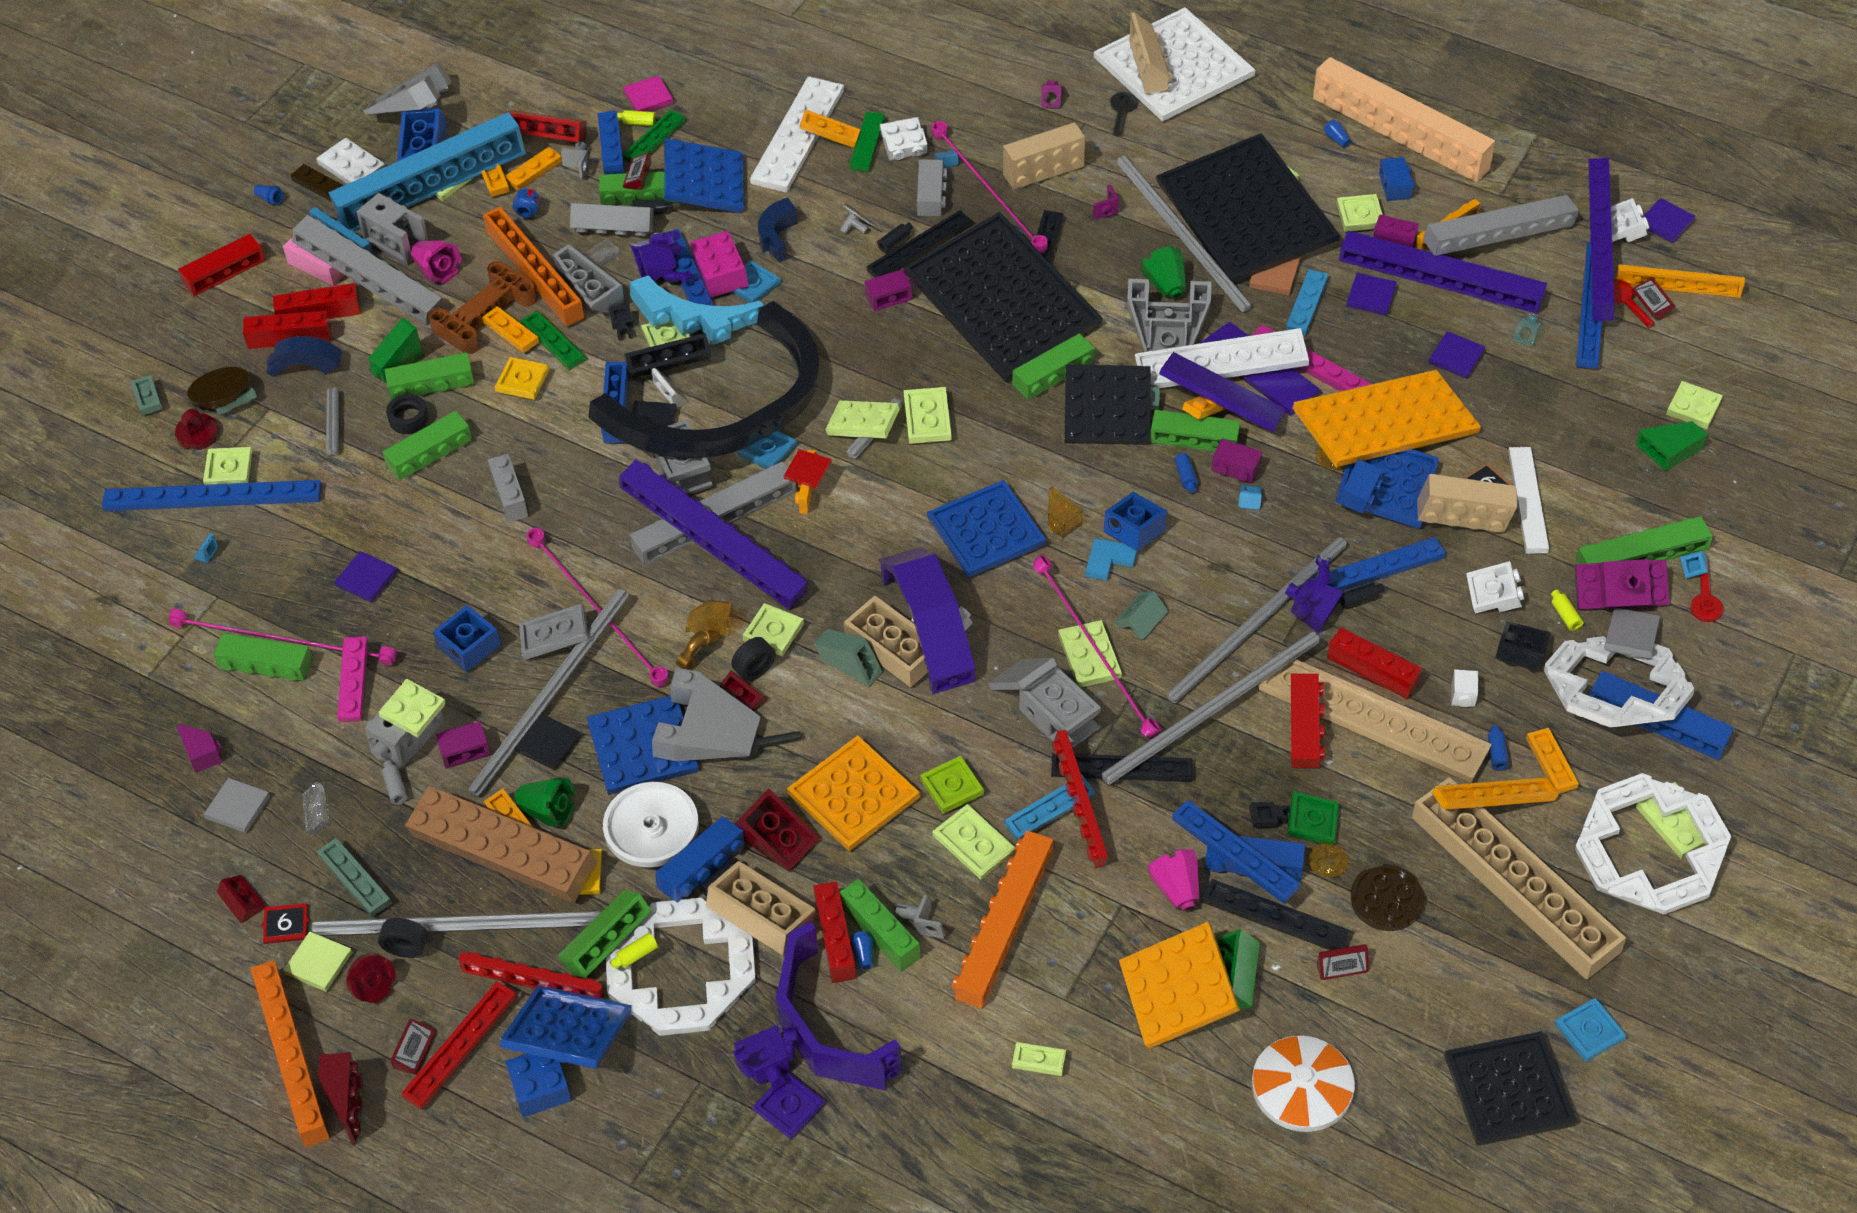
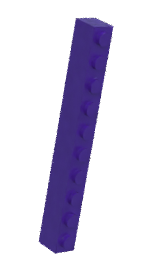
M1609 158L1588 159L1593 321H1614Z
M1349 230L1340 250V262L1538 314L1547 287L1546 282L1443 255L1434 256L1432 252Z
M636 459L619 476V486L622 490L789 611L807 593V581L801 574L794 573L783 561L776 560L766 549L759 548L751 538L741 535L733 525L723 522L715 512H709L698 500L691 499L680 487H675L669 483L665 476L655 473L648 464L641 463Z

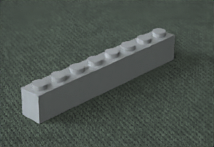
M1568 195L1428 224L1423 241L1434 256L1574 226L1579 209Z
M307 215L292 230V242L421 323L427 325L430 322L429 312L434 308H441V297L436 292L428 290L418 281L407 277L402 271L394 269L386 261L378 259L371 252L357 246L352 240L344 238L336 230L328 228L318 219Z
M782 461L699 502L709 512H715L723 522L732 524L796 493V482L784 479L783 476L788 468ZM664 519L658 520L630 534L632 549L644 566L694 542Z

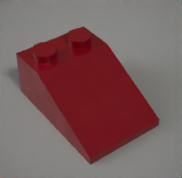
M769 788L734 823L743 830L744 841L788 872L820 838Z

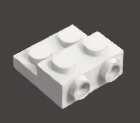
M918 117L880 124V131L889 160H900L905 157L920 156L927 153V141Z
M1633 198L1611 206L1612 242L1626 237L1627 242L1647 235L1646 230L1649 229L1646 217L1641 218V216H1644L1640 204H1635Z
M1510 561L1466 573L1475 614L1498 608L1499 612H1504L1522 607L1520 600H1524L1525 597L1522 587L1517 586V582H1521L1518 569H1513Z

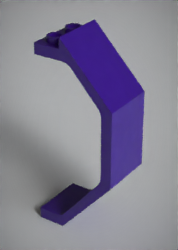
M919 547L878 559L881 565L884 586L889 585V581L896 579L912 615L927 666L929 688L932 695L975 682V665L958 604L936 555Z
M809 921L789 933L776 996L779 1024L782 1028L795 1026L798 1040L795 1041V1047L815 1076L886 1090L885 1080L895 1078L902 1071L901 1049L895 1039L865 1055L824 1046L815 1039L792 1006L798 967L803 961L818 953L816 928Z

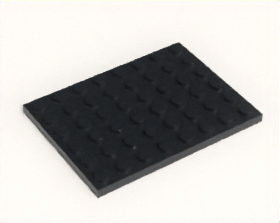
M1262 133L1156 175L1157 183L1209 255L1233 283L1242 281L1252 275L1271 269L1339 240L1340 234Z
M1001 212L994 214L903 268V273L1005 382L1013 378V370L1075 335L1079 333L1084 335L1102 324L1103 318Z

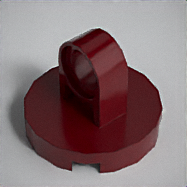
M196 409L185 411L181 421L175 427V436L179 445L189 450L188 447L196 448V450L209 447L216 441V435L219 433L215 419L210 415L199 413Z
M367 953L361 955L348 969L346 977L347 989L353 997L362 1002L375 1003L381 1001L391 991L389 988L392 985V980L395 981L396 978L395 969L390 960L380 954Z

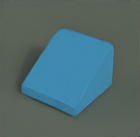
M954 150L934 154L936 160H943V168L958 165V154Z
M1241 485L1238 506L1240 508L1260 509L1262 488Z
M210 533L194 556L196 560L208 563L219 548L214 533Z
M1699 551L1680 557L1686 579L1708 573L1706 552Z

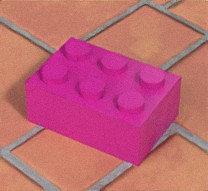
M729 231L690 242L694 262L710 298L749 286L745 267Z

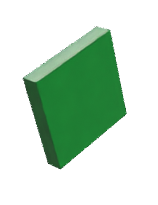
M1293 791L1290 800L1287 835L1333 846L1336 839L1339 802Z

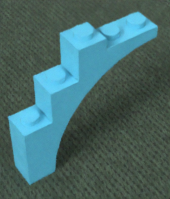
M649 276L630 282V297L652 327L672 321L682 336L702 330L703 333H706L712 345L731 339L732 331L757 323L759 308L764 306L760 300L735 306L697 304L668 293Z

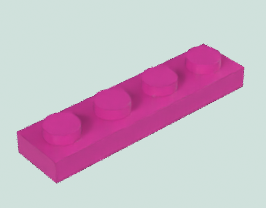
M366 636L347 637L343 641L337 714L339 722L362 721L368 639Z

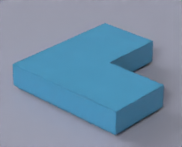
M1094 538L1085 577L1107 581L1111 564L1133 567L1137 551L1124 543Z

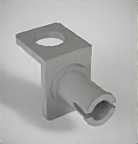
M577 142L574 149L562 148L563 166L579 168L580 179H583L589 168L587 145L584 142H581V145L580 142Z
M928 895L923 896L919 906L898 903L896 917L914 920L918 934L942 939L945 937L942 924L928 920L932 910ZM926 926H931L937 931H931Z

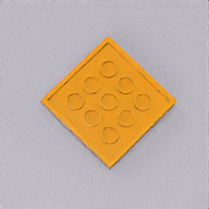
M858 735L787 788V793L849 852L920 798V792Z
M1209 922L1119 960L1141 1034L1148 1049L1240 1011L1212 926Z

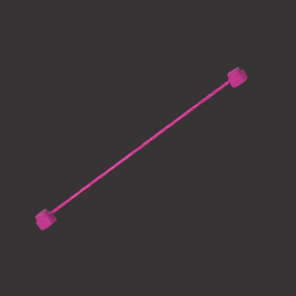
M943 121L934 122L932 124L933 136L937 139L944 138L1029 235L1031 245L1040 254L1044 253L1047 249V238L1042 235L1033 237L946 137L947 124Z
M540 528L530 529L526 534L528 544L534 548L541 547L600 613L602 610L543 545L545 542L543 530ZM610 621L611 627L650 669L651 683L656 687L665 686L669 680L667 669L661 666L652 668Z
M1040 554L1034 560L1032 567L1040 575L1045 573L1143 722L1140 728L1142 734L1147 738L1155 737L1161 731V727L1151 717H1148L1146 720L1144 719L1049 575L1048 571L1053 567L1052 563L1047 557Z
M171 609L168 617L169 624L175 628H181L185 623L343 651L342 647L187 620L188 614L179 609ZM383 646L379 654L367 652V655L379 657L381 664L391 666L392 663L396 662L398 651L391 647Z

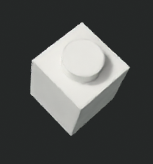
M1454 669L1451 682L1452 705L1475 707L1478 696V671Z

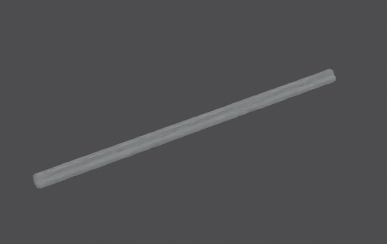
M1127 156L1119 157L1117 164L1230 299L1241 312L1249 311L1251 303Z
M1341 537L1336 538L1320 553V558L1327 560L1330 557L1331 562L1346 548V540H1343ZM1317 557L1167 692V699L1173 704L1177 703L1291 598L1285 594L1290 583L1297 586L1302 584V588L1308 579H1312L1318 574L1319 566L1315 563Z
M618 589L588 628V640L576 644L470 785L468 792L472 796L479 797L516 749L515 747L533 726L628 599L629 595L625 590Z
M1310 632L1102 772V779L1107 784L1113 783L1317 645L1320 639L1315 632Z
M601 911L414 917L405 919L419 923L426 931L588 926ZM390 918L314 921L312 923V933L317 935L380 933L383 922Z

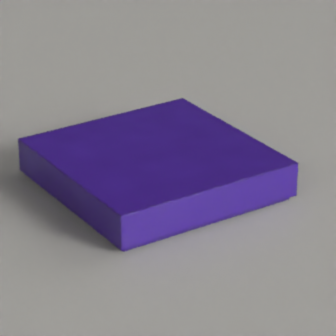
M1662 198L1642 217H1646L1649 225L1648 231L1671 243H1674L1695 220V215Z
M1356 273L1347 300V306L1387 315L1397 282Z
M1447 331L1429 358V363L1468 378L1484 353L1485 346Z
M360 551L334 581L335 586L372 603L396 575L397 568Z
M786 1072L783 1075L785 1083L777 1088L771 1087L753 1106V1111L792 1140L825 1105V1100L790 1073Z

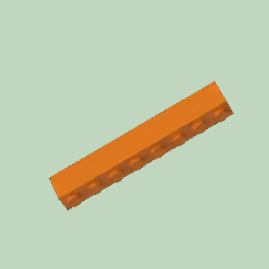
M499 206L483 214L486 232L521 274L534 283L535 290L567 327L583 319L584 313L581 300L506 212Z
M1026 830L1023 839H1018L1015 847L1016 854L1014 857H1010L1007 863L1006 870L1008 872L1006 876H1001L999 880L997 896H992L989 903L990 911L988 915H983L981 919L979 935H974L970 946L972 950L969 955L966 954L961 965L963 970L960 975L957 974L954 978L952 988L955 989L956 1000L983 1009L1053 853L1052 838Z
M275 960L251 967V973L302 1142L305 1148L329 1140V1133Z

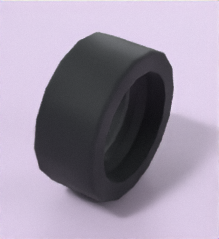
M403 394L395 397L389 402L386 409L390 427L401 434L418 432L428 422L429 415L426 404L421 397L414 394ZM402 410H419V413L413 418H396V415Z
M762 637L749 639L733 655L732 668L745 681L758 679L774 663L776 657L775 649Z
M390 918L382 924L378 944L386 952L404 958L418 957L423 953L428 933L423 926L412 920Z

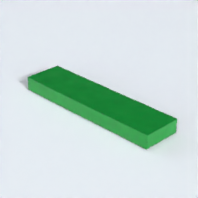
M670 109L623 153V159L631 163L634 157L645 153L652 155L665 142L666 138L668 139L686 122V116Z
M866 111L850 161V170L869 172L881 134L880 124H884L885 114Z
M538 310L521 319V324L538 336L539 342L567 370L570 371L586 361L585 355Z

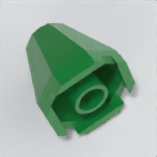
M1173 246L1154 250L1150 253L1152 256L1150 259L1145 257L1141 262L1140 270L1143 276L1149 279V282L1165 297L1170 299L1181 297L1186 287L1181 250L1179 248L1175 250Z
M558 777L520 785L515 792L514 799L518 808L547 826L559 827V825L567 824L574 811L575 803L571 802V796H575L576 790L570 778Z

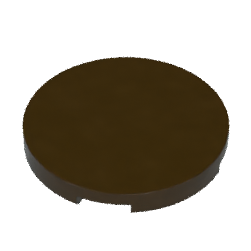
M223 367L210 371L196 379L188 388L187 396L194 407L205 406L206 409L220 408L236 401V397L243 391H248L251 380L247 371L242 368Z
M1382 864V866L1363 870L1355 878L1350 894L1352 908L1360 920L1382 931H1397L1412 925L1421 915L1425 898L1419 883L1416 881V877L1404 868L1390 864Z

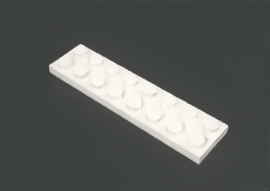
M807 77L750 177L751 184L788 192L819 136L799 128L805 109L829 118L844 92L843 84Z
M1301 328L1135 354L1136 366H1151V387L1160 388L1179 385L1159 374L1162 366L1173 352L1224 378L1309 365Z

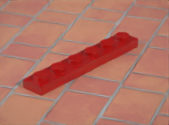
M1057 731L1055 739L1052 741V748L1054 754L1059 756L1060 773L1062 776L1065 775L1067 781L1066 791L1069 797L1072 796L1074 802L1073 812L1081 823L1080 834L1082 839H1086L1088 858L1090 861L1093 860L1095 868L1104 867L1108 855L1067 731Z
M461 952L458 959L463 973L534 989L541 985L601 999L604 997L602 984L594 979L588 978L585 980L576 978L569 973L559 974L546 968H532L524 963L514 964L497 957L493 959L483 957L476 952Z
M496 981L402 1091V1098L423 1110L516 1000V992Z

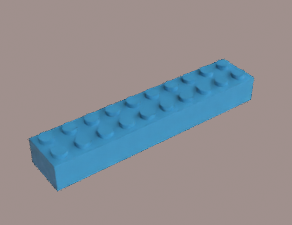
M507 112L328 192L338 221L349 230L352 229L355 232L361 229L356 211L378 193L408 208L436 195L440 191L442 192L447 188L482 174V171L487 172L496 168L499 164H505L525 155L526 152L519 126L510 113Z

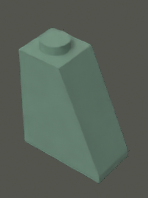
M827 629L814 643L823 661L865 686L869 687L883 672L866 638Z

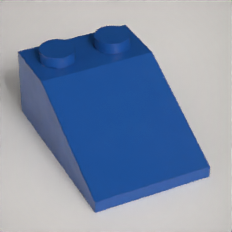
M440 108L402 111L397 162L444 141L447 120Z

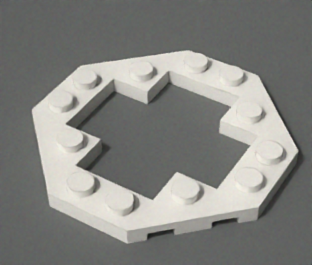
M1605 636L1587 638L1586 642L1577 643L1574 640L1564 641L1545 663L1544 672L1566 711L1610 728L1674 720L1694 693L1692 683L1687 682L1685 679V672L1679 663L1674 662L1670 649L1655 643L1651 659L1620 653L1628 658L1655 666L1650 672L1649 679L1667 687L1654 704L1631 696L1623 707L1620 708L1582 693L1587 687L1588 680L1573 675L1571 672L1584 656L1603 663H1607L1615 652L1604 650Z
M1641 773L1598 789L1577 841L1575 851L1597 891L1664 915L1709 898L1731 835L1708 796L1700 793L1698 795L1685 791L1683 787L1666 781L1662 783L1651 779L1652 776ZM1651 797L1663 817L1685 809L1706 845L1686 854V859L1695 875L1653 890L1643 870L1620 878L1600 840L1620 832V828L1611 812Z
M702 898L683 899L678 903L674 900L653 902L649 906L652 912L606 957L608 997L614 1002L631 1005V1014L638 1020L648 1024L660 1036L709 1031L716 1024V1020L733 1007L739 1000V996L756 983L753 938L742 929L707 908L706 901ZM702 924L704 944L728 942L731 980L706 982L707 1004L658 1009L657 987L633 989L632 964L626 968L620 966L614 970L609 961L616 958V952L647 933H650L655 939V928Z

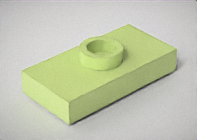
M1016 1042L1012 1068L1062 1076L1066 1050Z

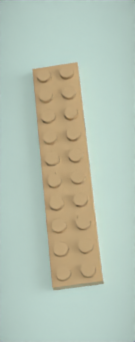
M1294 659L1259 684L1260 691L1291 704V674L1319 673V682H1324V696H1319V703H1324V717L1322 718L1469 783L1474 781L1492 745L1297 659Z

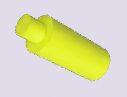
M624 110L623 113H617L618 121H623V124L653 126L656 122L655 112Z
M1554 590L1551 593L1553 606L1569 631L1578 630L1584 624L1582 618L1567 595L1561 594L1559 590Z
M647 933L616 952V958L609 961L614 970L620 966L626 968L657 949L658 945L654 937Z

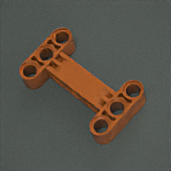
M493 261L487 265V272L490 284L453 314L443 308H434L429 312L428 316L432 332L463 353L473 354L477 352L479 342L476 331L484 325L482 317L497 306L503 309L513 300L527 307L536 303L535 287L530 279L503 262Z

